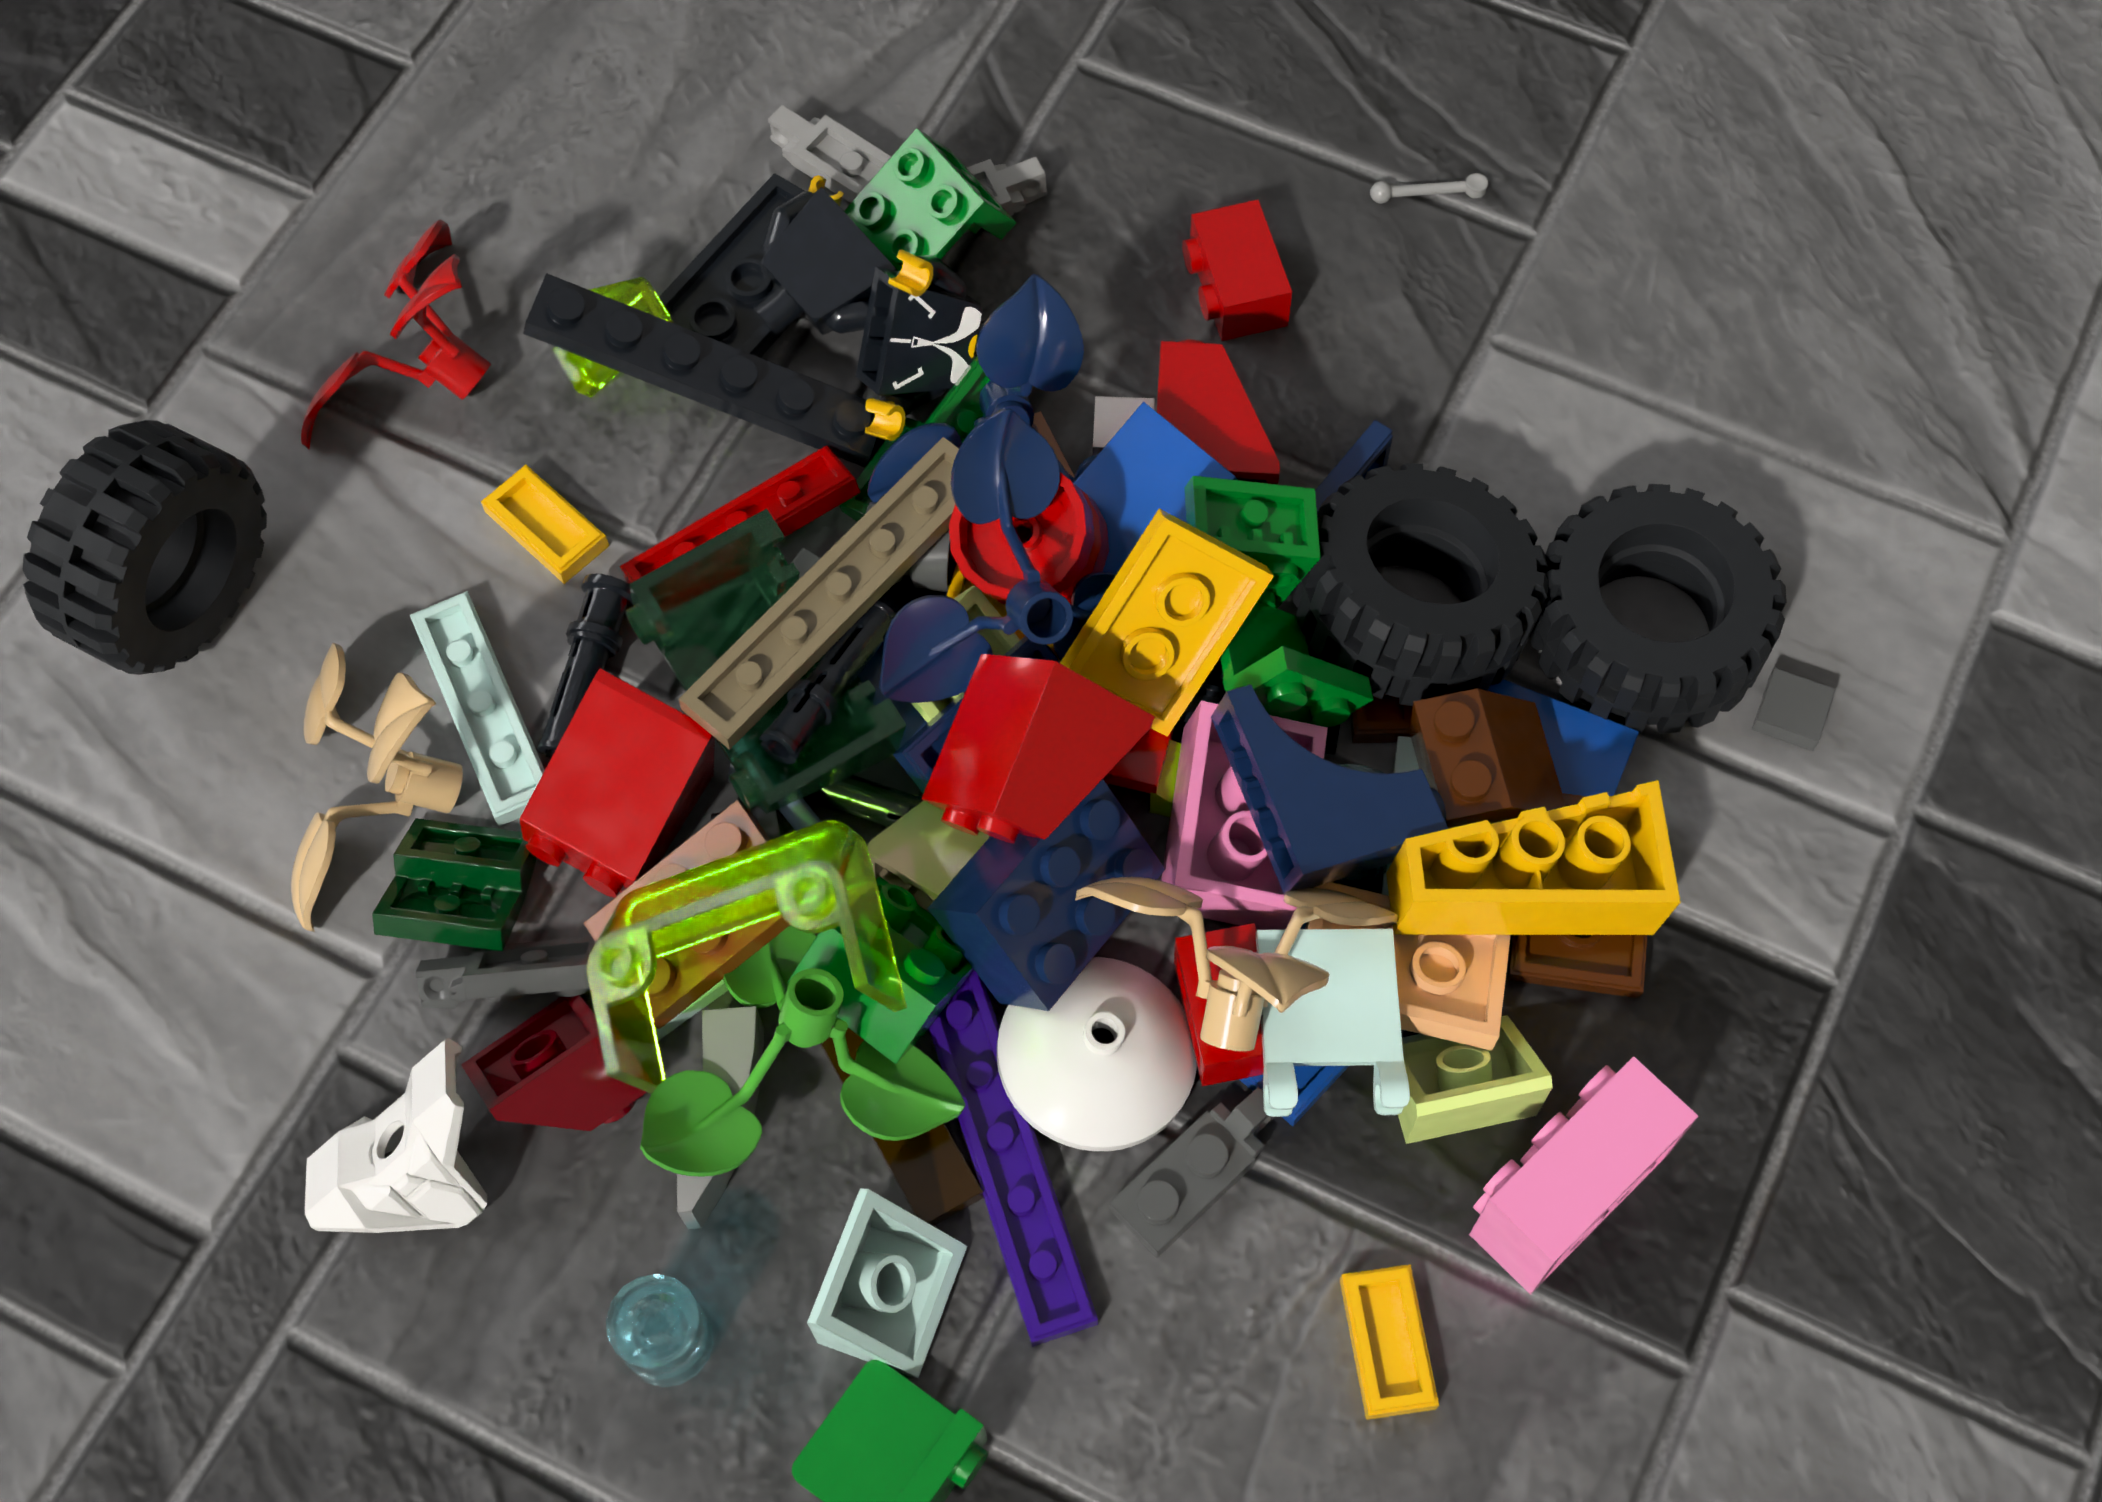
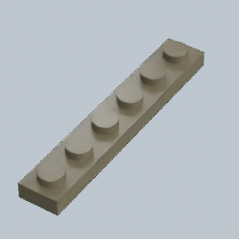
M942 437L679 698L681 710L730 750L791 689L794 683L949 529V522L955 506L950 483L951 471L959 448L945 437Z

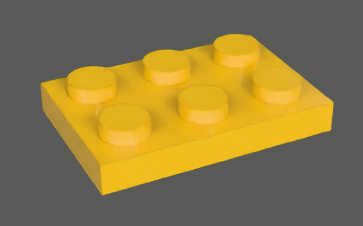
M1159 508L1060 664L1155 716L1151 729L1168 737L1274 575L1266 565Z

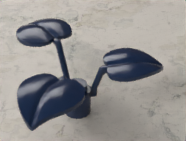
M1038 274L1030 276L1013 296L994 310L980 330L976 347L978 362L985 375L991 381L981 390L979 404L983 417L974 421V427L998 410L1012 409L1022 420L1038 432L1037 426L1033 423L1034 412L1028 398L1032 387L1050 392L1062 390L1076 377L1082 365L1084 344L1077 320L1061 294ZM930 423L918 426L902 435L884 453L873 470L867 489L871 501L878 502L942 437H945L956 447L960 448L962 441L957 430L945 423ZM1098 454L1085 459L1077 468L1074 477L1066 471L1058 460L1060 472L1074 483Z
M1012 409L998 410L973 428L965 438L955 457L950 483L954 502L968 521L975 524H986L1000 518L1001 529L1023 572L1024 580L1017 583L1009 592L1006 600L1007 615L1004 618L978 616L969 621L965 608L957 600L944 595H926L906 604L891 621L885 636L879 687L886 698L901 702L922 703L950 698L965 692L981 654L993 655L990 644L978 633L982 629L1002 630L1007 635H1011L1019 629L1034 643L1042 645L1053 643L1055 652L1061 662L1117 575L1109 572H1098L1082 577L1074 587L1071 604L1048 582L1040 579L1039 571L1034 568L1014 528L1012 517L1028 519L1042 513L1057 494L1060 483V469L1054 450L1047 440L1022 420Z

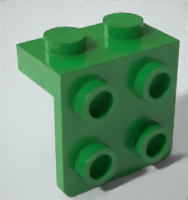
M1258 601L1220 657L1225 691L1251 684L1259 701L1271 716L1322 727H1332L1349 719L1350 713L1374 700L1369 677L1310 656L1306 637L1300 629L1296 616Z
M871 1360L864 1365L793 1462L792 1475L798 1484L822 1502H945L956 1484L965 1489L975 1478L988 1457L989 1452L983 1448L988 1439L985 1426L966 1411L960 1408L954 1414L886 1363Z

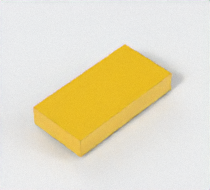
M526 464L481 501L485 513L563 584L567 583L609 547L606 535Z
M1411 1264L1341 1274L1340 1285L1366 1420L1436 1410L1439 1402Z

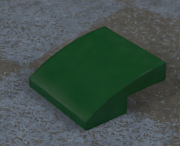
M415 818L393 854L395 877L372 913L374 935L503 951L525 900L537 857L527 850L526 844L528 842L523 840L522 832Z

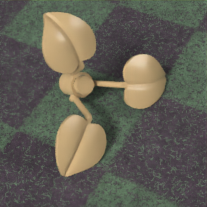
M332 643L323 661L321 672L314 682L308 698L304 718L305 741L308 744L317 745L327 725L329 728L372 748L367 768L368 781L376 784L380 783L387 771L385 791L394 793L395 801L331 807L326 815L317 812L312 818L299 845L291 878L292 902L296 916L301 926L305 930L315 932L311 919V912L332 860L338 824L346 818L396 813L409 817L413 805L448 814L457 801L463 778L461 764L400 749L417 724L436 704L431 697L418 688L413 678L408 674L397 673L394 676L380 706L375 721L374 736L340 719L335 705L344 687L346 661L342 646L336 643Z
M1142 877L1110 878L1089 884L1077 890L1075 898L1076 901L1094 896L1134 912L1156 916H1177L1187 922L1192 931L1199 979L1196 996L1207 999L1200 1039L1212 1046L1233 1051H1251L1255 1049L1262 1009L1268 1006V1002L1282 1013L1301 996L1327 985L1330 975L1328 971L1288 955L1304 923L1322 918L1340 925L1370 926L1381 924L1387 929L1397 923L1398 914L1346 893L1318 888L1286 891L1283 901L1297 907V909L1294 911L1275 952L1259 954L1234 946H1213L1207 949L1203 915L1199 908H1202L1203 899L1184 888L1167 882ZM1209 961L1222 968L1216 981L1212 980Z

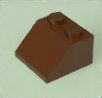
M1478 688L1413 701L1409 735L1413 743L1419 769L1423 770L1430 788L1436 789L1443 799L1448 829L1488 820L1490 824L1517 818L1522 811L1544 806L1547 811L1566 807L1535 702Z

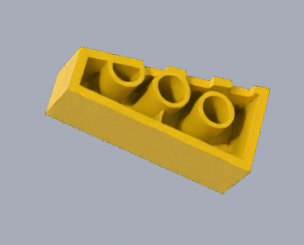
M1659 780L1639 784L1633 791L1609 796L1605 792L1583 797L1578 804L1549 811L1546 810L1545 806L1522 811L1517 818L1490 824L1488 820L1406 838L1386 873L1390 908L1392 912L1398 914L1397 923L1393 925L1394 935H1654L1681 903Z

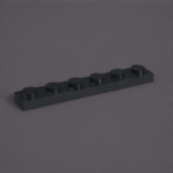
M548 273L544 277L526 319L523 334L816 449H821L827 445L837 457L862 467L866 466L871 456L877 437L865 434V427L872 424L875 413L868 412L865 409L866 399Z

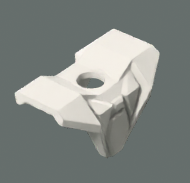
M450 1038L445 1039L412 1067L406 1092L374 1120L363 1117L338 1131L307 1158L305 1216L311 1228L317 1231L363 1233L460 1228L468 1225L483 1213L487 1205V1194L457 1151L464 1111V1102L456 1093L455 1072L459 1056L462 1052L461 1045ZM394 1151L391 1155L385 1158V1153Z

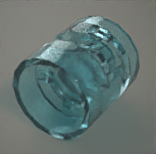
M661 1274L640 1276L624 1285L611 1301L606 1317L607 1338L615 1353L634 1374L646 1383L661 1387L683 1384L696 1376L709 1360L714 1343L712 1325L690 1289L676 1278Z

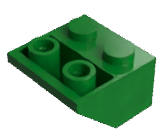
M879 876L824 924L788 982L799 971L810 968L825 970L835 976L841 983L844 992L843 1002L837 1018L846 1021L850 1030L897 1064L925 1034L974 969L935 917L920 907L910 892L898 885L888 883Z

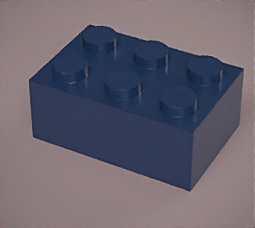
M1102 779L1045 840L1018 834L1015 843L1012 844L990 836L932 902L928 910L999 1003L1050 1011L1131 912V910L1094 896L1075 901L1077 890L1089 884L1110 878L1142 877L1157 880L1165 868Z

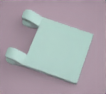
M1300 929L1288 955L1314 964L1328 971L1330 975L1326 986L1301 996L1284 1012L1280 1013L1269 1002L1268 1006L1262 1009L1264 1112L1271 1117L1291 1115L1293 1108H1295L1298 1102L1294 1066L1374 1065V1110L1380 1115L1401 1114L1403 1107L1407 1106L1410 1100V1090L1403 1057L1393 929ZM1257 930V953H1274L1285 930Z

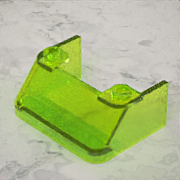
M826 820L651 883L626 894L614 909L592 948L587 961V977L607 1076L651 1094L666 1079L647 990L654 980L658 958L780 914L790 925L805 933H821L840 926L855 989L893 1012L906 1009L907 1004L868 847L864 839L848 825L836 820Z

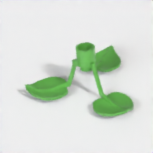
M796 920L734 971L724 974L723 977L729 993L740 1004L746 1007L756 1006L757 1009L777 1003L780 1010L778 1017L779 1026L776 1028L774 1037L743 1087L733 1096L728 1084L722 1078L705 1071L686 1070L666 1078L653 1091L646 1105L640 1150L654 1164L665 1170L686 1176H715L739 1167L753 1154L762 1134V1126L757 1117L742 1106L752 1097L782 1047L788 1041L798 1047L807 1048L821 1044L829 1037L833 1039L839 1067L844 1072L850 1074L840 1091L842 1108L855 1126L873 1137L898 1141L919 1136L958 1117L964 1110L965 1102L949 1076L930 1057L915 1046L895 1064L864 1040L857 1050L855 1060L851 1058L845 1037L848 1024L846 1021L837 1018L844 997L843 988L838 979L825 970L810 968L799 971L788 982L817 937L812 931Z

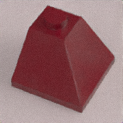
M580 995L558 998L461 1064L487 1108L497 1121L592 1131L602 1123H612L624 1117L634 1107L636 1100L648 1092L606 1027Z

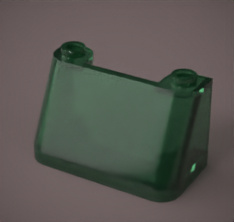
M767 509L630 583V596L634 606L626 610V615L633 630L644 645L652 641L655 642L685 691L799 580L800 572L792 562L788 565L780 549L777 546L773 547L776 543L784 540V534ZM822 657L799 680L806 679ZM857 677L839 700V711L829 725L819 727L801 751L797 761L793 764H784L773 759L760 744L762 742L760 740L762 733L769 728L789 702L787 699L788 692L730 750L717 740V742L736 770V772L729 775V778L741 801L749 810L758 805L768 814L869 768L894 754L900 747L907 726L889 698L877 705L872 704L876 692L875 688L869 680L862 683L860 678Z

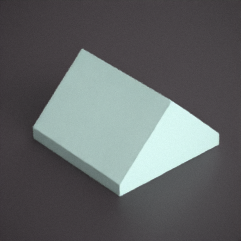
M860 1188L807 1321L817 1343L868 1362L871 1360L881 1361L898 1373L919 1378L967 1245L875 1192Z

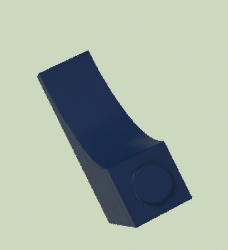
M1251 684L1227 691L1211 716L1284 895L1286 891L1314 888L1392 863L1406 838L1448 829L1443 799L1436 789L1430 788L1422 769L1392 774L1369 773L1345 768L1324 760L1295 742L1275 723L1259 701Z

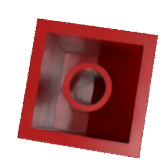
M1186 339L1179 342L1161 341L1157 413L1231 472L1239 481L1278 485L1280 462L1223 344L1204 343L1194 339Z
M981 654L921 799L944 810L941 822L971 835L978 836L979 831L991 837L1012 844L1015 843L1018 834L1045 840L1148 732L1155 716L1057 661Z
M600 668L590 683L519 819L523 840L528 842L526 844L527 850L538 859L552 866L559 867L562 861L585 873L583 880L592 888L606 896L617 897L619 892L622 893L660 862L714 775L715 737L691 717Z

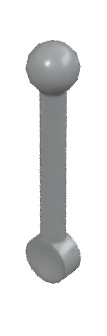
M1473 173L1466 178V181L1390 186L1387 182L1379 181L1375 182L1371 187L1370 196L1373 201L1380 204L1388 202L1391 197L1465 192L1471 198H1481L1487 191L1488 180L1480 173Z

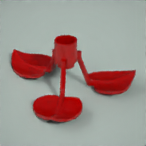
M439 219L429 227L420 237L414 248L404 257L384 293V296L390 299L396 288L400 286L411 299L399 314L390 332V336L396 340L413 318L432 337V340L418 356V359L427 366L424 370L369 351L356 352L325 381L308 406L301 430V443L310 450L312 430L319 410L344 382L368 366L375 365L419 380L428 388L437 380L461 400L471 392L491 366L488 360L452 333L429 305L446 293L462 287L457 272L460 258L453 254L428 276L419 292L413 285L417 264L436 250L452 245L449 226L442 219Z

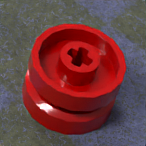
M1060 472L1057 494L1050 505L1035 517L1028 519L1012 517L1014 528L1034 568L1040 573V579L1048 582L1071 604L1072 593L1077 582L1088 574L1103 572L1109 553L1107 523L1096 502ZM955 504L949 522L951 553L966 579L982 592L1006 606L1009 592L1017 583L1024 580V575L1001 529L1000 518L986 524H975L968 521Z

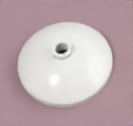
M1093 957L1050 1011L1008 1005L998 1033V1072L1005 1092L1015 1109L1032 1127L1058 1143L1080 1150H1121L1143 1143L1157 1135L1181 1111L1190 1094L1197 1071V1062L1185 1009L1170 989L1150 973L1137 966L1116 959ZM1097 1028H1105L1113 1034L1115 1041L1109 1044L1100 1043L1094 1039L1092 1031Z

